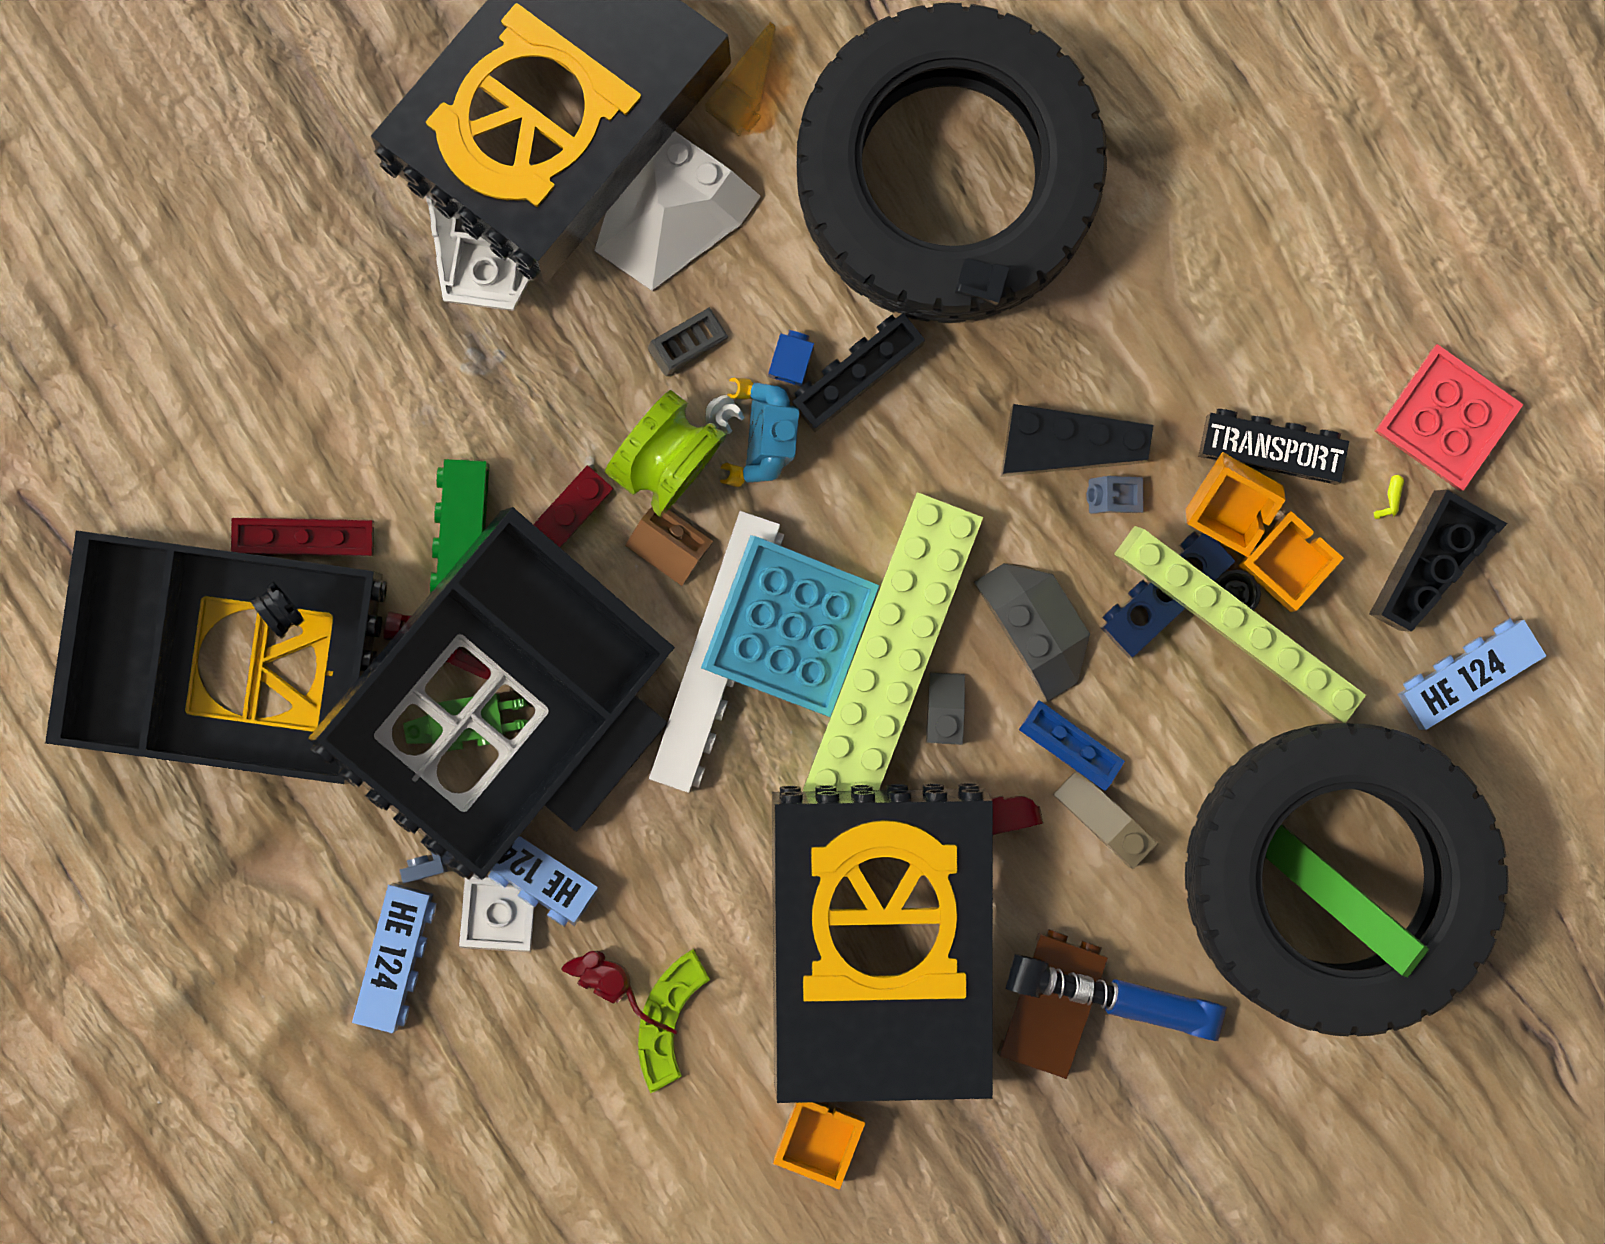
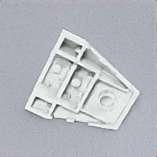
M674 131L606 212L595 252L653 291L685 268L696 257L712 248L723 237L739 228L761 196L732 170Z
M426 196L443 301L514 311L530 281L517 270L518 264L510 258H507L506 261L500 259L490 250V243L482 237L478 240L472 238L461 227L463 225L462 222L454 216L451 219L444 217L434 207L435 202Z

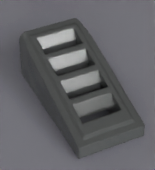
M709 307L653 339L648 346V350L663 374L668 376L727 339L728 335ZM704 322L713 336L712 338L707 339L698 325L699 323ZM688 330H692L700 345L695 346L687 333ZM679 337L688 352L683 354L674 339ZM667 345L675 358L674 360L670 358L663 346Z

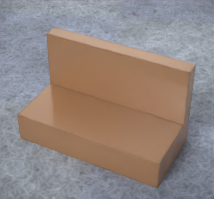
M651 507L642 517L625 546L683 586L697 563L714 541L670 510L662 517H659Z

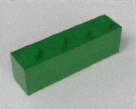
M444 459V467H438L436 485L437 488H442L441 502L435 503L434 522L440 523L439 537H434L432 544V558H437L438 563L437 573H431L430 593H432L486 529L490 464L486 461Z

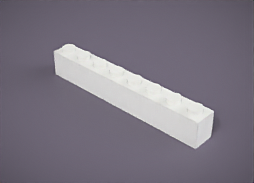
M742 511L739 512L649 776L650 780L688 793L691 791L692 786L699 788L705 771L704 767L699 766L703 753H711L717 735L711 733L714 720H722L728 701L722 699L726 686L733 688L735 682L701 669L750 535L781 546L784 534L778 532L780 524Z

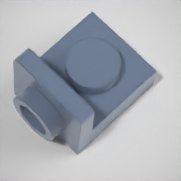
M1104 476L1089 479L1086 498L1090 514L1143 513V477Z
M432 853L433 861L430 862L427 855L407 860L408 867L399 870L402 882L408 883L448 872L446 864L451 859L445 854L443 857Z

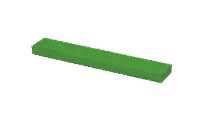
M1283 824L1279 826L1269 844L1265 858L1398 973L1408 978L1429 948Z

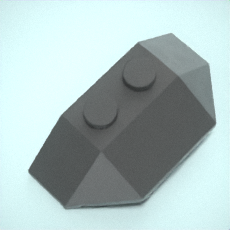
M1003 563L974 581V584L1047 701L1078 683L1090 633L1053 574Z

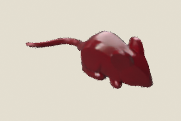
M590 951L581 957L569 960L562 966L561 970L573 977H580L577 982L579 986L585 989L593 988L594 994L613 1004L615 1002L618 1003L627 994L630 1005L638 1017L673 1034L678 1033L675 1029L648 1017L639 1009L630 985L629 973L622 965L605 960V955L602 952Z

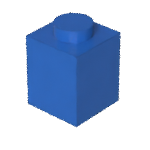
M789 330L788 335L780 333L768 373L769 378L799 387L803 386L814 349V343L808 342V335Z

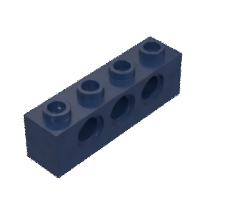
M1194 531L1179 545L1183 551L1178 555L1184 559L1191 558L1197 561L1200 571L1213 581L1235 562L1215 539L1204 533L1198 535ZM1144 579L1128 592L1131 599L1123 607L1117 603L1102 617L1106 623L1100 627L1129 659L1133 658L1185 609L1173 598L1169 602L1161 601L1156 595L1157 587L1151 582L1147 584ZM1136 606L1143 607L1148 612V621L1144 626H1137L1131 621L1130 613Z

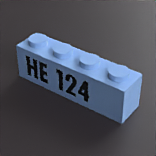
M1509 618L1493 628L1495 634L1483 641L1480 636L1463 646L1465 653L1453 659L1449 655L1433 665L1435 669L1433 673L1426 677H1423L1420 673L1403 683L1405 690L1398 693V696L1419 730L1429 729L1546 657L1525 620L1513 622Z
M520 836L490 870L491 872L488 875L491 880L504 888L510 883L520 890L517 896L529 905L536 907L540 903L550 911L547 916L564 927L567 922L573 926L577 924L598 892L597 886Z
M394 883L388 885L352 1023L389 1033L396 1032L398 1026H405L410 1006L404 1005L408 991L414 992L419 972L413 971L417 957H423L428 939L422 936L425 923H432L437 903L431 902L432 893Z

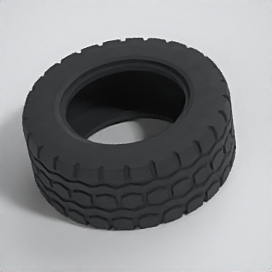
M951 2L935 3L933 7L928 8L922 5L897 12V16L892 18L887 16L864 29L863 34L860 36L856 35L837 52L836 58L830 61L815 83L814 90L809 95L802 115L797 140L798 196L807 229L818 246L822 257L832 270L837 272L851 289L859 295L869 298L870 302L892 313L895 311L901 314L904 313L907 318L926 322L933 320L938 321V323H960L972 319L976 321L1001 314V311L1010 310L1032 298L1034 294L1048 286L1070 262L1091 227L1101 202L1107 172L1106 134L1103 120L1098 115L1100 110L1090 86L1086 85L1083 81L1084 75L1070 56L1061 53L1062 48L1052 38L1041 30L1036 32L1031 29L1032 25L1023 19L1009 13L1005 16L998 14V9L971 4L970 7H962V3ZM935 87L970 89L982 93L1002 105L1011 113L1023 129L1029 141L1034 159L1035 180L1032 198L1020 216L998 234L967 245L947 246L928 243L896 227L876 205L864 177L862 166L863 149L871 130L882 115L895 103L913 93ZM966 258L990 265L999 264L1009 267L1000 301L997 305L955 293Z
M1336 723L1306 726L1281 733L1249 750L1239 758L1235 765H1231L1215 783V788L1211 793H1208L1196 816L1198 819L1195 826L1192 827L1186 852L1188 857L1187 862H1185V889L1188 892L1187 903L1191 920L1196 927L1197 936L1208 957L1212 959L1221 975L1247 999L1276 1017L1297 1027L1333 1036H1373L1384 1034L1391 1029L1396 1031L1420 1022L1425 1015L1431 1016L1453 1001L1452 997L1456 993L1460 994L1479 973L1477 971L1479 965H1484L1497 941L1494 936L1496 931L1501 930L1507 903L1503 902L1504 895L1508 894L1509 883L1508 866L1504 865L1503 859L1506 857L1504 841L1500 829L1495 827L1494 822L1496 818L1484 796L1479 795L1475 783L1459 766H1455L1449 757L1430 744H1425L1420 739L1407 733L1371 724ZM1344 789H1355L1368 793L1392 807L1408 824L1414 834L1422 855L1424 883L1419 906L1406 929L1427 946L1429 950L1408 978L1398 973L1378 954L1356 962L1335 964L1307 959L1285 941L1273 924L1265 904L1262 887L1263 864L1266 852L1282 822L1294 810L1310 799L1328 792Z

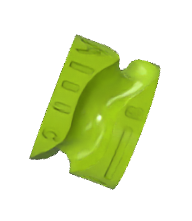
M672 390L667 391L639 421L618 448L604 472L630 494L634 495L640 490L652 491L651 506L659 517H662L684 494L712 459L727 436L725 432L717 429V426L713 423L698 428L691 425L686 419L685 413L688 403Z

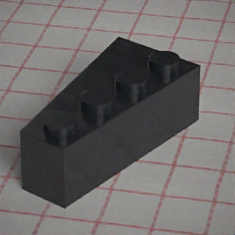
M1013 404L1009 416L1001 477L1145 463L1149 460L1154 425Z
M1434 490L1369 615L1398 631L1412 632L1442 598V594L1462 576L1465 568L1485 550L1488 542L1496 533H1500L1508 523L1449 490Z

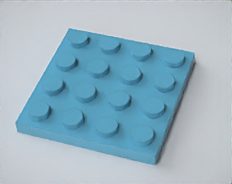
M750 535L701 669L831 717L879 585L757 536Z

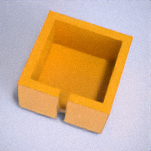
M1222 452L1185 509L1187 524L1249 557L1265 532L1264 524L1270 525L1286 500L1283 485Z
M1292 511L1284 513L1258 542L1249 557H1245L1238 565L1243 571L1254 576L1256 582L1289 612L1297 611L1344 559L1321 537L1315 538L1308 543L1305 539L1311 537L1314 531Z
M825 1102L795 1103L774 1155L773 1164L840 1190L865 1126V1118L836 1106L833 1113L829 1112V1104Z

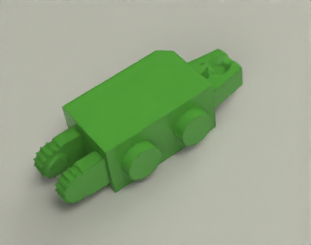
M495 693L482 708L481 717L499 733L506 735V732L522 729L529 720L520 719L504 724L502 710L523 709L525 706H528V702L524 698L500 702L499 693ZM473 697L438 702V704L451 715H458ZM429 715L403 723L407 744L432 743L433 745L443 732L442 726ZM467 728L446 752L464 749L463 742L477 740V746L489 745L490 743L472 728Z

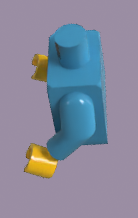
M731 378L729 381L736 382L738 390L736 394L727 393L732 399H753L747 460L744 468L730 463L722 464L721 469L730 471V475L726 480H720V482L740 487L744 481L751 483L775 480L780 476L782 469L795 457L799 408L790 405L788 394L782 387L762 383L753 384L750 379Z

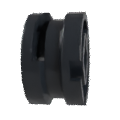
M1237 569L1226 571L1214 581L1253 611L1260 602V586L1254 579V576L1246 571Z
M272 582L266 587L267 592L261 595V598L253 597L250 601L271 630L280 639H283L286 636V632L292 626L298 627L305 620L287 595L277 584Z

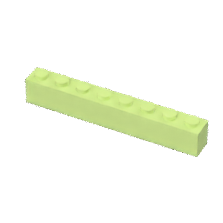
M1134 526L1114 553L1116 557L1332 718L1346 723L1366 695L1145 529Z

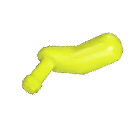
M1394 475L1391 477L1387 493L1390 508L1373 512L1375 519L1391 514L1394 517L1399 512L1404 478L1402 476Z

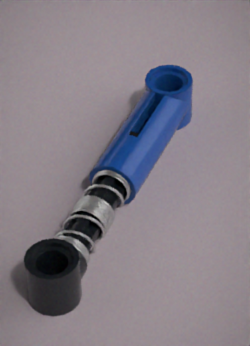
M1014 954L1005 988L1036 998H1040L1042 994L1049 996L1054 993L1058 994L1059 998L1066 996L1070 1001L1085 1004L1086 1002L1087 1005L1091 1003L1099 1004L1110 1015L1182 1031L1212 1041H1219L1227 1010L1226 1006L1210 1001L1188 998L1117 979L1108 985L1103 980L1095 982L1092 977L1075 974L1074 972L1068 975L1063 974L1060 969L1049 967L1048 962L1020 954Z

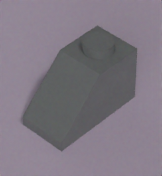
M930 672L926 743L963 745L965 674Z

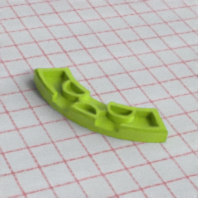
M694 948L677 959L661 975L654 985L643 1009V1013L648 1017L675 1029L679 1013L689 997L703 984L710 981ZM641 1019L638 1036V1054L645 1082L650 1093H653L682 1077L675 1057L674 1034Z

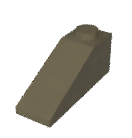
M1077 771L1053 794L1129 868L1134 869L1158 844L1095 784Z

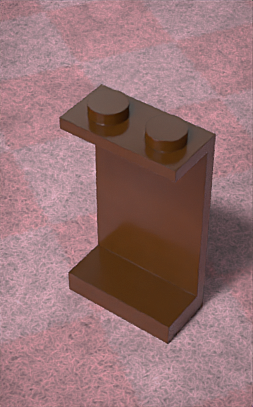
M1048 929L1047 935L1037 934L1036 940L1038 942L1032 958L1048 962L1049 967L1060 969L1063 974L1068 975L1074 972L1075 974L1092 977L1095 982L1101 980L1108 959L1105 955L1100 954L1102 947L1085 941L1081 942L1080 947L1067 943V935ZM1054 993L1049 996L1042 994L1040 998L1020 994L1005 1039L1001 1040L997 1052L998 1055L1067 1079L1092 1003L1090 1005H1087V1002L1080 1004L1070 1001L1066 996L1059 998L1058 994Z

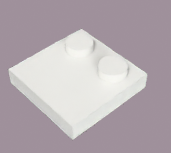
M474 877L470 880L465 878L459 947L531 953L534 907L517 896L520 890L510 883L504 888L490 878L485 877L483 880Z

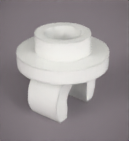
M728 395L714 398L706 408V423L715 424L717 428L720 427L727 434L732 432L727 423L732 416L737 417L741 421L745 418L740 408L735 405L734 400Z

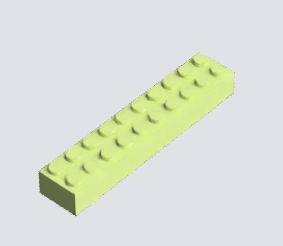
M916 493L802 791H815V787L820 785L837 786V791H851V786L871 785L873 790L880 789L983 517L921 493Z

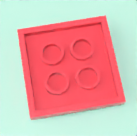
M1436 344L1380 422L1375 432L1461 492L1464 491L1524 404Z

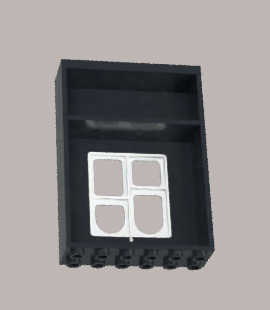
M514 507L499 512L308 737V740L314 744L310 751L326 764L327 762L331 764L334 761L339 765L341 769L338 774L352 786H357L358 788L361 785L369 791L365 795L367 799L381 810L387 811L390 808L395 812L396 816L393 820L407 832L413 834L416 832L420 833L424 837L420 843L433 854L443 857L445 854L451 859L447 865L459 876L468 880L472 877L483 880L675 647ZM458 647H464L490 669L491 675L458 715H451L426 694L425 686ZM505 684L513 688L533 705L535 709L532 718L517 736L511 740L505 738L481 717L482 708L497 690ZM410 704L418 705L438 722L443 729L441 736L431 748L423 754L416 756L406 755L399 751L392 739L394 723ZM467 728H472L495 747L499 755L497 760L469 791L451 793L439 783L436 774L437 765L441 757L461 733Z

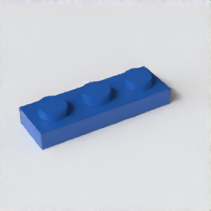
M1040 700L1034 705L1019 728L1022 733L1104 791L1112 784L1125 762Z

